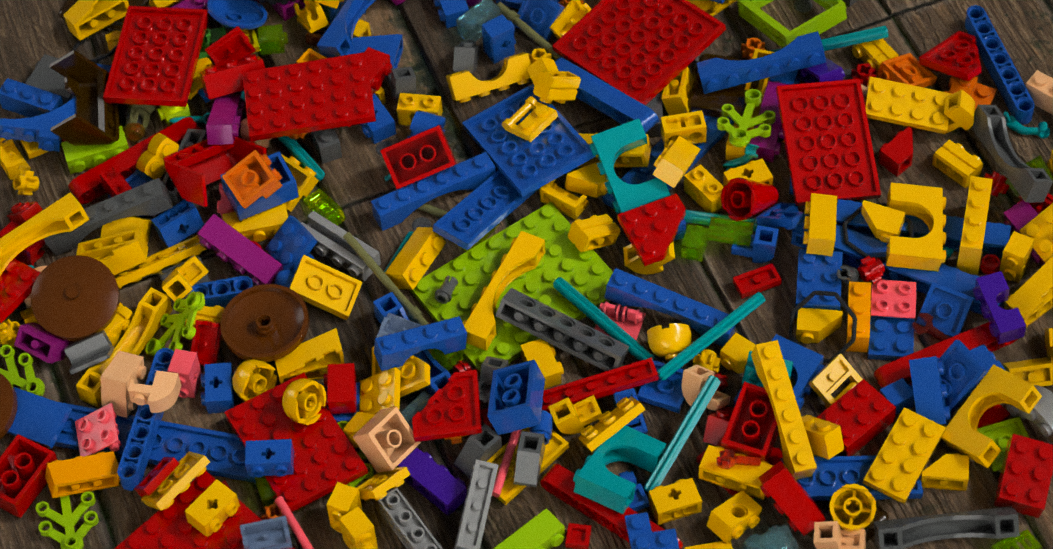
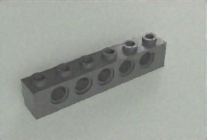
M513 288L502 298L495 315L605 371L619 368L630 347Z

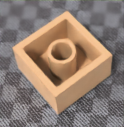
M118 351L101 375L102 407L113 403L116 415L125 418L128 417L132 410L136 409L137 404L131 402L128 388L130 383L145 385L146 367L144 366L143 356Z
M397 407L381 409L353 436L377 473L394 470L421 443L420 441H414L413 430Z

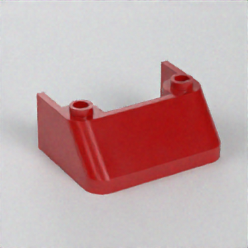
M235 137L233 144L208 145L206 139L164 158V167L183 199L202 207H207L206 185L221 179V174L228 172L254 150L258 151L261 155L264 153L267 155L265 147L239 137Z

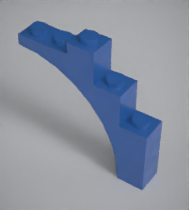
M97 64L110 73L112 65ZM76 97L63 106L38 116L20 119L0 118V138L38 142V149L59 152L62 138L52 133L50 128L77 114Z

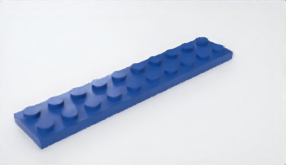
M62 403L70 406L72 411L54 446L79 450L75 421L98 409ZM116 415L115 420L119 430L118 439L121 442V446L118 451L114 452L115 457H122L135 416L128 415L125 418ZM161 421L148 463L157 465L164 457H174L179 462L191 451L207 457L210 463L206 466V471L210 475L252 483L258 482L259 478L247 476L245 447L236 434ZM106 447L96 452V454L99 452H111V450Z

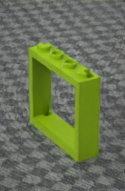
M737 0L739 16L781 48L790 44L798 36L817 31L820 35L847 19V7L843 0H813L826 9V11L789 31L760 9L774 0Z

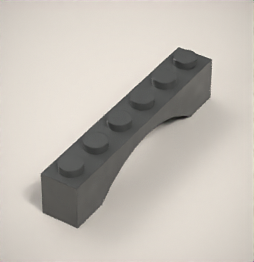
M977 105L974 114V124L971 127L976 136L1025 202H1044L1053 183L1052 179L1043 168L1030 167L1017 156L1008 136L1005 117L996 105Z
M157 178L84 209L90 220L72 232L59 233L44 238L45 243L57 256L76 248L78 243L89 233L109 222L131 216H154L173 208L169 190Z
M1012 506L873 522L875 545L878 549H906L920 543L950 538L1000 539L1020 536L1018 513Z

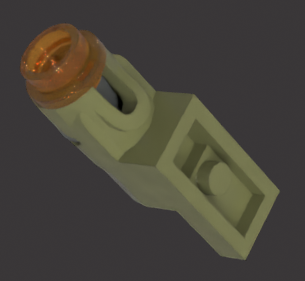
M129 104L124 126L126 137L129 140L139 141L142 139L149 124L150 114L154 111L156 105Z

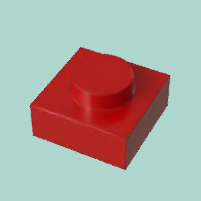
M569 523L565 548L589 549L592 526Z

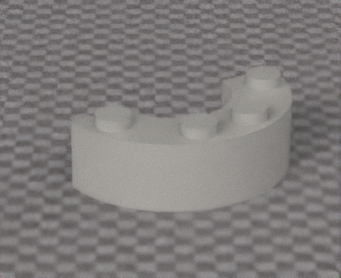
M1035 385V388L1042 397L1029 414L1010 404H1006V409L1012 417L1020 416L1021 421L1025 419L1032 421L1039 427L1040 432L1046 437L1048 443L1053 444V393L1050 390Z

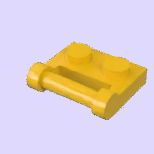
M529 96L525 100V104L515 114L502 122V126L506 131L532 142L558 117L557 110ZM530 110H533L519 125H516L522 117Z
M838 354L808 384L823 400L826 408H828L863 379L844 356ZM849 378L850 384L833 398L831 394Z

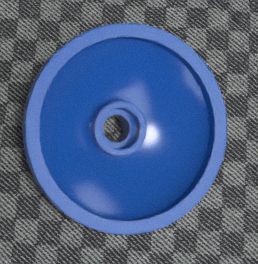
M208 0L207 9L211 17L229 29L239 26L242 31L253 30L264 25L267 20L268 14L266 9L255 0Z

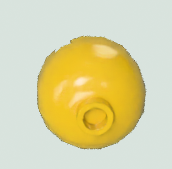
M672 323L669 324L668 328L662 329V325L647 330L649 348L653 354L660 358H665V361L669 362L691 345V329L689 325Z
M248 359L237 367L232 378V386L235 393L240 399L247 401L274 388L277 382V375L274 374L275 368L260 360Z
M305 378L291 382L284 391L282 398V407L286 415L291 420L305 425L315 423L322 415L317 413L321 410L322 406L325 407L326 405L324 386L317 381Z
M846 484L832 495L829 503L830 515L833 521H838L840 528L843 530H861L873 521L876 513V500L864 486Z

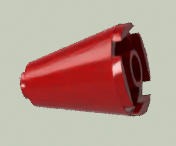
M744 178L729 180L730 182L724 185L721 193L723 210L726 209L729 214L727 216L735 221L747 220L777 203L779 197L775 186Z

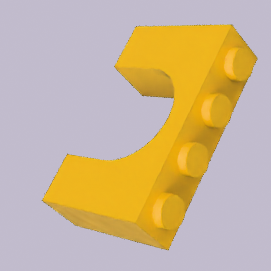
M975 176L970 178L956 268L978 276L993 179Z
M891 182L887 194V207L903 211L905 215L918 217L928 226L930 233L920 238L890 236L886 247V266L939 272L941 263H945L946 250H943V245L946 242V232H943L946 224V215L943 214V210L946 207V197H943V188Z
M993 364L989 372L971 392L968 399L946 426L941 439L948 447L962 455H968L971 460L989 468L1002 450L991 438L978 432V422L983 413L994 405L1010 404L1029 414L1042 395L1033 384Z

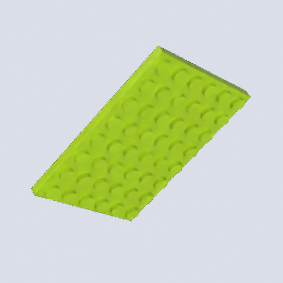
M549 202L424 276L414 290H410L435 322L460 316L463 323L471 315L474 303L479 302L483 288L485 286L488 287L491 282L492 273L494 270L499 269L503 255L505 253L508 254L512 240L515 237L517 238L521 231L545 239L546 252L538 266L517 277L500 295L494 313L497 334L487 351L466 343V349L459 350L472 367L477 370L479 375L481 373V365L487 356L509 360V364L521 357L520 345L540 339L495 316L502 298L511 288L578 321L586 317V315L553 287V282L558 277L566 280L598 309L601 302H611L604 298L606 286L613 271L594 250L580 252L575 247V244L568 238L571 224L552 202ZM446 276H450L449 281L451 277L456 278L458 285L451 295V301L446 304L439 303L435 299L436 290L440 289Z

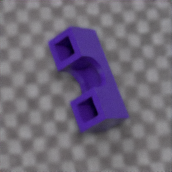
M1002 271L976 278L973 294L975 299L979 300L982 305L981 312L984 319L987 318L990 323L989 330L992 337H996L999 344L1024 337L1026 324L1018 307L1006 310L998 306L999 303L1007 301L1009 296V287Z

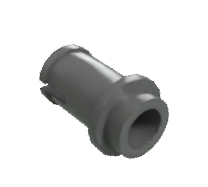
M446 276L440 289L436 290L435 299L439 303L446 304L451 301V295L458 285L456 278L451 277L449 281L450 276Z

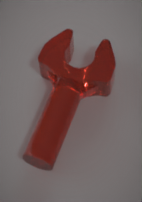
M928 313L918 314L926 323L924 327L919 326L915 322L911 324L914 332L918 335L929 333L940 342L950 338L933 326V316Z
M727 449L720 451V457H717V466L723 469H730L734 464L760 467L761 458L735 455V450Z

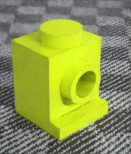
M188 104L186 107L160 106L157 109L161 121L165 119L168 127L173 124L169 122L172 118L191 116Z

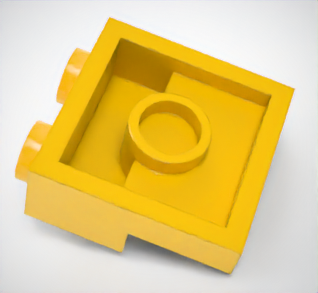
M282 154L296 180L299 194L298 198L285 202L287 210L291 212L302 196L307 198L319 180L315 177L317 173L307 166L303 169L299 166L301 162L293 156L287 158Z

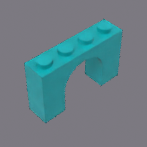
M639 118L591 136L592 143L589 146L593 156L597 155L599 159L597 167L600 175L605 174L607 182H604L608 194H613L615 201H612L616 214L670 196L666 183L658 178L641 184H628L622 181L614 171L615 161L622 153L647 144V136Z
M625 425L597 447L593 455H589L586 458L583 468L576 471L573 477L575 482L574 492L624 514L634 499L636 484L613 474L605 466L612 462L623 461L653 472L666 450V443Z

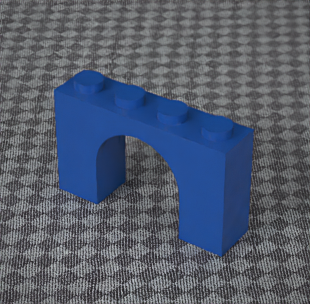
M776 334L772 341L778 340L783 359L793 361L791 377L796 383L793 392L800 411L804 404L805 395H810L813 390L808 383L825 367L823 365L824 356ZM741 389L734 399L733 408L736 405Z

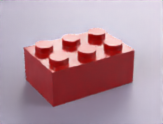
M441 125L380 150L396 189H400L457 164Z
M863 379L816 418L840 425L844 450L838 454L840 456H853L894 422L896 406Z
M744 382L721 444L727 451L736 454L742 453L748 458L768 462L779 433L774 411L765 388Z
M17 434L0 457L1 509L21 519L47 484L45 478L47 463L57 460L55 452Z
M1012 434L1007 442L993 506H1012L1018 513L1036 518L1040 517L1045 510L1053 473V444Z

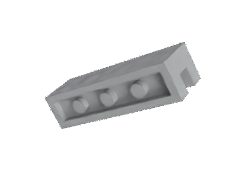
M312 211L308 215L309 223L306 225L301 222V224L318 241L313 247L316 253L321 257H327L337 267L346 269L353 277L366 281L373 272L343 238L348 232L315 211ZM354 236V238L360 243V245L366 250V252L380 266L381 261L379 251L375 250L374 248H372L371 246L367 245L366 243H364L363 241L359 240Z
M476 459L471 471L454 549H480L498 464Z
M395 488L387 493L384 498L378 500L380 514L406 549H442L398 488Z

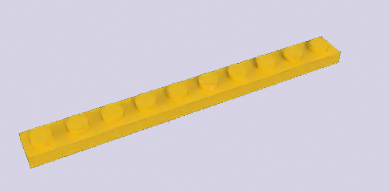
M197 235L148 256L147 261L118 273L114 277L120 290L128 283H135L144 276L159 273L163 268L177 265L183 259L193 255L198 256L207 249L199 243L200 239ZM32 307L19 312L25 324L38 323L33 314Z

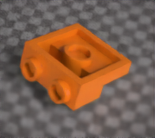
M911 53L883 61L876 74L880 79L923 88L935 84L938 78L928 68L920 65L919 60Z
M951 76L948 84L950 90H945L944 92L954 94L963 90L974 99L976 110L977 105H992L997 89L977 83L978 77H974L970 81H963L960 78Z
M256 150L222 176L241 206L245 209L261 196L267 199L283 186L280 182L282 179L280 173L275 168H270L271 160L265 153L261 155Z

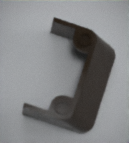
M75 50L49 64L51 69L64 76L65 90L76 97L77 114L51 127V132L74 146L110 145L118 141V103H107L103 100L109 72Z

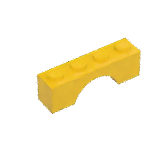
M522 52L504 58L501 71L490 80H478L467 70L447 75L446 79L452 100H459V103L470 101L471 96L477 94L479 97L491 94L490 90L498 88V91L509 89L510 84L516 82L518 85L530 82L529 78L531 77L527 67L531 63L528 53Z

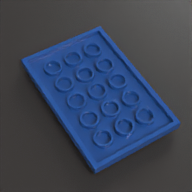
M534 84L462 122L466 132L483 152L488 154L491 161L522 197L596 157V155L593 156L589 144L552 104L540 101V97L534 95ZM529 96L557 110L558 117L532 142L506 131L502 126V122L515 114L525 104V100ZM530 110L522 117L516 125H519L533 110Z

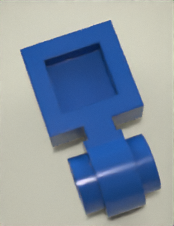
M632 471L618 474L619 477L637 484ZM641 483L636 485L634 499L629 505V508L634 511L650 506Z

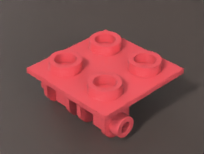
M881 280L872 284L871 316L915 319L916 282Z
M607 301L605 303L601 302L599 309L637 341L646 313L640 312V309H630L628 306L623 308L620 304L616 306L609 304ZM597 324L595 325L594 329L610 336Z
M113 403L75 421L80 456L92 455L106 447L114 452L119 450L121 442L118 439L119 430L115 420L116 413L114 412Z

